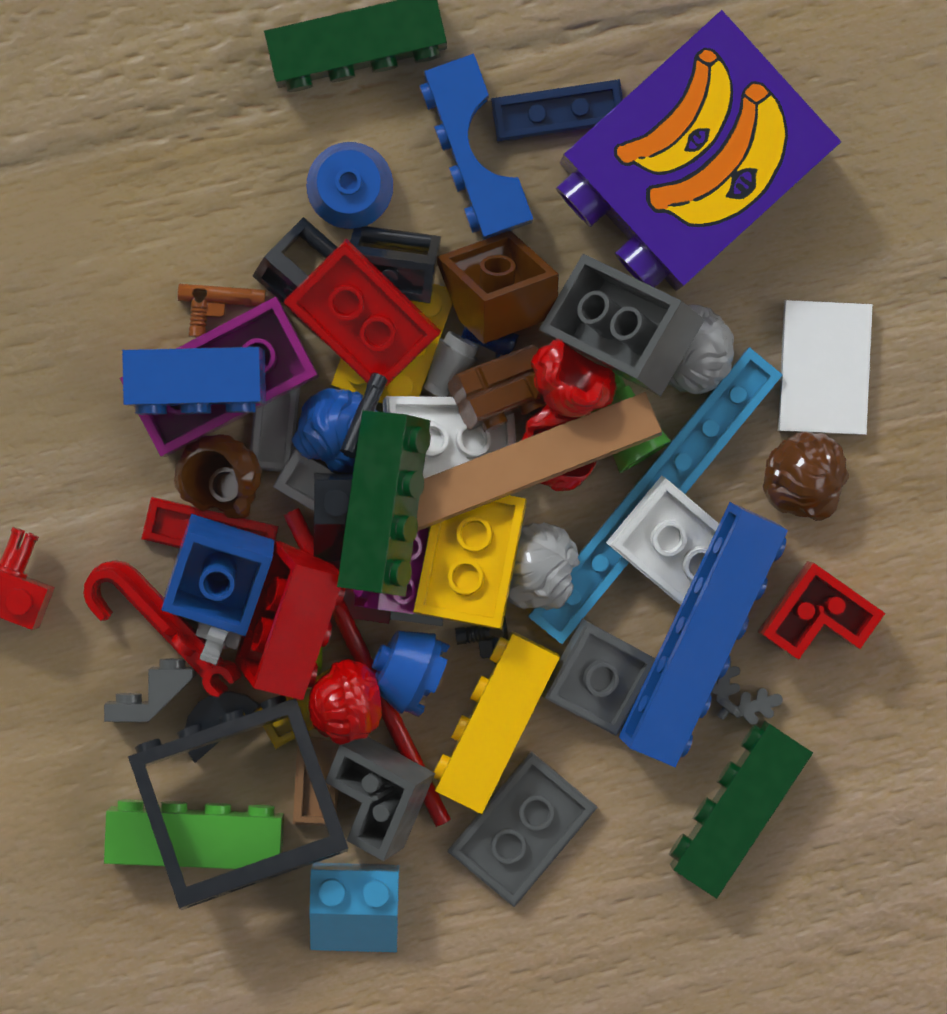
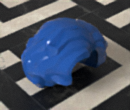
M327 388L310 396L302 407L298 429L291 439L297 451L308 460L312 458L321 459L327 464L331 472L353 473L355 458L344 456V453L340 452V448L363 395L357 391Z

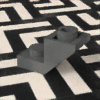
M159 659V667L153 666L148 669V701H142L141 693H117L116 701H108L104 704V722H149L196 676V671L192 667H186L185 659Z

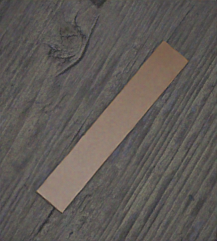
M646 392L425 478L417 513L418 531L661 436L662 431Z

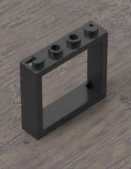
M283 695L268 699L260 703L262 708L260 711L245 715L243 709L230 712L219 717L220 724L205 730L202 724L187 727L177 732L179 739L162 744L159 738L137 745L135 747L137 753L128 756L178 907L181 911L348 852L349 848L297 699L294 698L287 701L286 696ZM288 717L329 836L186 886L146 767Z

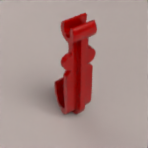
M114 560L104 562L92 570L84 583L83 594L86 604L100 621L108 620L113 613L103 599L100 590L103 582H109L125 596L203 678V687L207 693L219 697L228 690V687L219 679V674L229 684L241 678L239 667L232 661L223 660L220 657L217 665L199 659L206 641L195 635L196 631L183 617L161 610L164 597L136 568L127 562Z

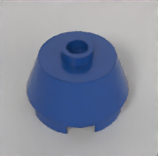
M357 142L338 143L321 152L312 163L307 176V195L314 211L327 223L344 229L361 228L376 221L387 209L393 194V177L386 160L373 148Z
M396 631L387 646L381 645L372 665V668L376 670L375 677L380 689V696L399 714L405 711L419 717L425 710V706L419 702L423 695L427 697L430 692L435 693L447 664V659L440 657V655L447 652L450 645L436 639L435 633Z

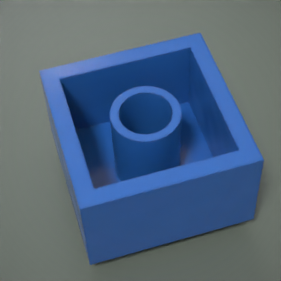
M191 514L165 591L161 610L246 636L273 558L275 540Z

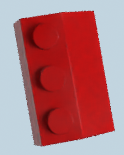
M277 540L274 543L273 558L247 634L242 637L235 662L254 689L303 700L307 687L311 688L315 683L318 673L316 661L321 647H325L329 642L332 631L330 619L335 606L341 604L346 588L337 587L339 570L333 564Z

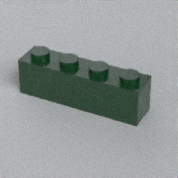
M394 0L264 31L278 88L287 87V92H297L313 87L312 80L329 77L330 82L345 81L355 77V70L372 67L373 73L388 71L398 67V60L414 57L415 63L431 61L441 57L439 51L447 49V40L437 0Z
M362 410L337 587L406 597L407 585L412 575L410 562L413 541L418 532L417 513L419 499L424 489L423 471L425 457L431 441L429 432L431 420L407 414Z
M764 721L761 727L754 725L749 730L741 743V747L746 750L736 764L730 761L723 769L717 780V783L721 785L713 800L708 797L703 800L693 816L697 824L689 836L685 834L680 835L669 853V856L674 858L670 866L675 872L716 899L813 754L808 748L767 721Z

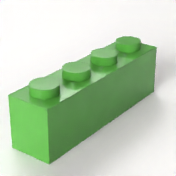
M118 800L117 806H111L106 811L104 864L165 866L146 809L144 808L143 800ZM161 802L160 809L180 867L238 869L283 853L284 813H274L275 806L249 805L248 812L231 811V804L206 803L205 810L187 809V802Z

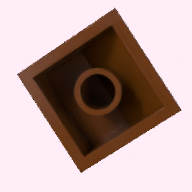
M511 230L437 256L438 268L459 321L483 344L543 322L558 297L559 273Z

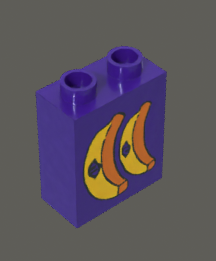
M721 10L563 154L560 164L570 175L556 187V190L567 205L589 227H592L606 214L629 240L615 252V255L635 279L654 288L665 279L677 291L826 157L841 141L724 11Z

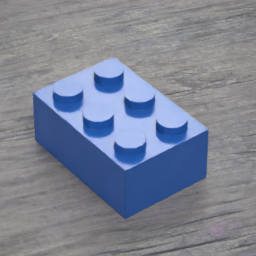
M260 347L122 350L124 405L135 407V414L163 415L167 414V406H180L181 413L208 414L211 413V405H226V412L254 413L256 412V404H266L265 350Z

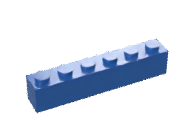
M729 502L621 730L619 738L630 749L675 768L680 757H684L688 753L692 745V732L698 719L703 718L709 710L711 704L710 694L715 683L728 670L730 664L729 654L736 640L741 639L747 630L749 623L748 614L753 603L759 600L766 590L768 583L766 576L772 563L777 561L785 550L787 529L772 520Z

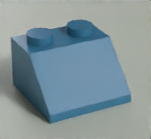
M312 864L309 913L310 950L397 952L400 865Z

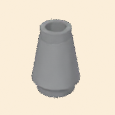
M448 331L445 338H440L426 378L427 381L423 387L438 397H448L450 393L448 389L449 381L456 374L473 366L478 360L475 354L479 347L470 340Z

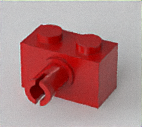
M12 527L11 535L0 561V618L34 630L40 628L55 587L27 577L28 574L25 573V569L39 536L30 532L25 534V530Z

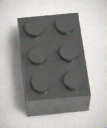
M582 254L539 330L553 340L563 339L567 346L590 361L611 369L615 374L661 396L705 319L683 301Z

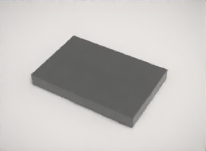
M530 751L491 797L483 813H478L450 846L448 853L515 907L598 807Z

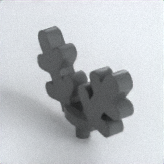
M729 654L730 664L728 670L721 679L717 680L712 690V693L717 695L716 702L723 707L717 716L722 720L729 713L736 718L743 716L751 725L758 723V717L754 714L755 712L760 711L764 717L772 718L774 711L771 708L779 706L783 702V698L779 694L767 696V690L760 688L754 701H751V694L749 692L741 694L740 703L737 706L728 700L729 695L740 691L739 684H730V678L739 675L740 669L737 666L731 667L732 658Z

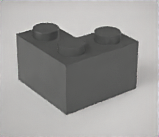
M370 737L340 745L325 782L362 803L346 841L382 861L405 847L435 773Z

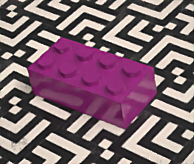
M276 296L176 348H262L265 350L266 404L319 377L280 300ZM256 404V409L266 404ZM211 405V413L185 414L181 413L180 406H167V414L138 415L160 457H167L190 443L196 442L202 436H207L249 413L226 412V405Z

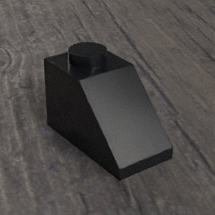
M314 473V556L324 561H341L353 473Z

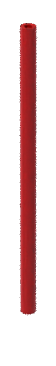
M297 508L284 514L283 516L299 549L314 556V538L300 509ZM343 599L339 606H335L332 616L354 661L366 664L375 674L376 670L372 668L374 660ZM381 697L382 718L399 753L425 767L400 714ZM432 781L424 799V804L435 827H438L450 821L451 818L439 793L435 791V785Z

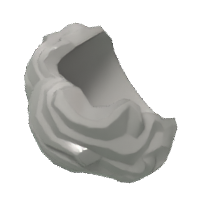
M688 305L705 321L668 385L673 386L680 392L702 394L715 389L720 381L730 373L731 363L735 354L733 348L734 335L722 318L715 314L711 308L701 305Z
M545 522L522 526L508 595L510 603L524 609L541 607L546 610L560 609L572 594L574 587L570 574L573 568L580 564V561L578 559L577 546L564 529Z

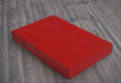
M347 238L284 300V303L367 384L371 374L378 373L387 378V386L441 332Z

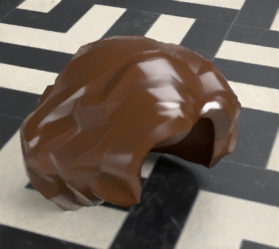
M801 432L796 433L787 440H783L777 448L771 451L769 458L766 460L763 490L770 504L782 513H790L798 517H809L815 521L829 518L837 510L842 487L849 479V473L846 469V458L844 457L842 447L833 438L822 433Z
M224 434L202 436L196 442L190 443L185 447L180 460L175 466L174 483L181 499L191 503L201 511L216 507L223 511L228 518H246L249 516L251 504L256 498V490L261 484L262 470L257 456L250 449H246L241 441L234 440L232 436Z

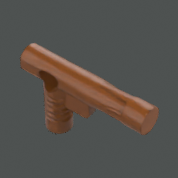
M179 284L178 301L191 302L192 309L190 311L192 313L190 314L191 326L189 327V337L197 338L205 334L207 329L205 327L207 326L205 323L207 321L206 317H224L226 304L258 306L266 302V290ZM197 290L207 292V296L201 303H198L193 295Z

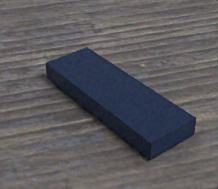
M620 79L491 98L497 143L592 129L623 100Z

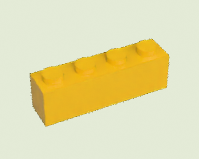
M514 631L511 632L508 640L503 637L499 638L489 659L495 662L496 665L489 679L482 675L479 678L470 697L471 700L477 703L470 717L461 715L451 735V738L456 740L457 743L450 757L445 754L441 755L433 771L435 773L434 778L438 780L435 786L436 792L480 814L483 813L560 658L558 653Z

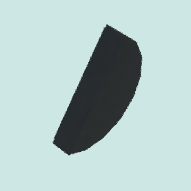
M226 691L219 697L209 695L199 701L188 715L185 728L202 724L205 730L219 725V717L243 709L245 715L254 712L260 704L247 694ZM220 741L188 752L193 762L196 763Z

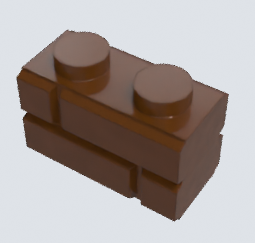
M535 345L526 346L460 372L449 381L448 389L457 404L456 406L459 408L460 416L467 426L466 429L470 431L482 426L484 432H489L508 422L506 416L520 411L522 416L526 417L546 406L543 396L534 385L535 372L533 367H531V360L533 355L537 353Z

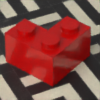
M807 561L762 624L758 633L799 660L823 626L853 647L861 649L886 613L814 562Z

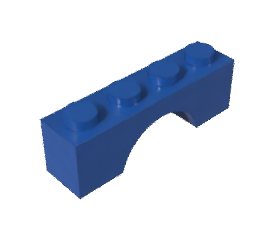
M471 54L424 71L427 83L419 85L427 109L436 108L441 124L434 126L442 151L451 149L456 165L449 167L457 192L465 190L471 206L464 208V212L471 232L480 231L484 240L532 223L533 216L519 178L500 176L487 170L475 158L470 148L468 139L470 123L476 112L489 98L475 55Z

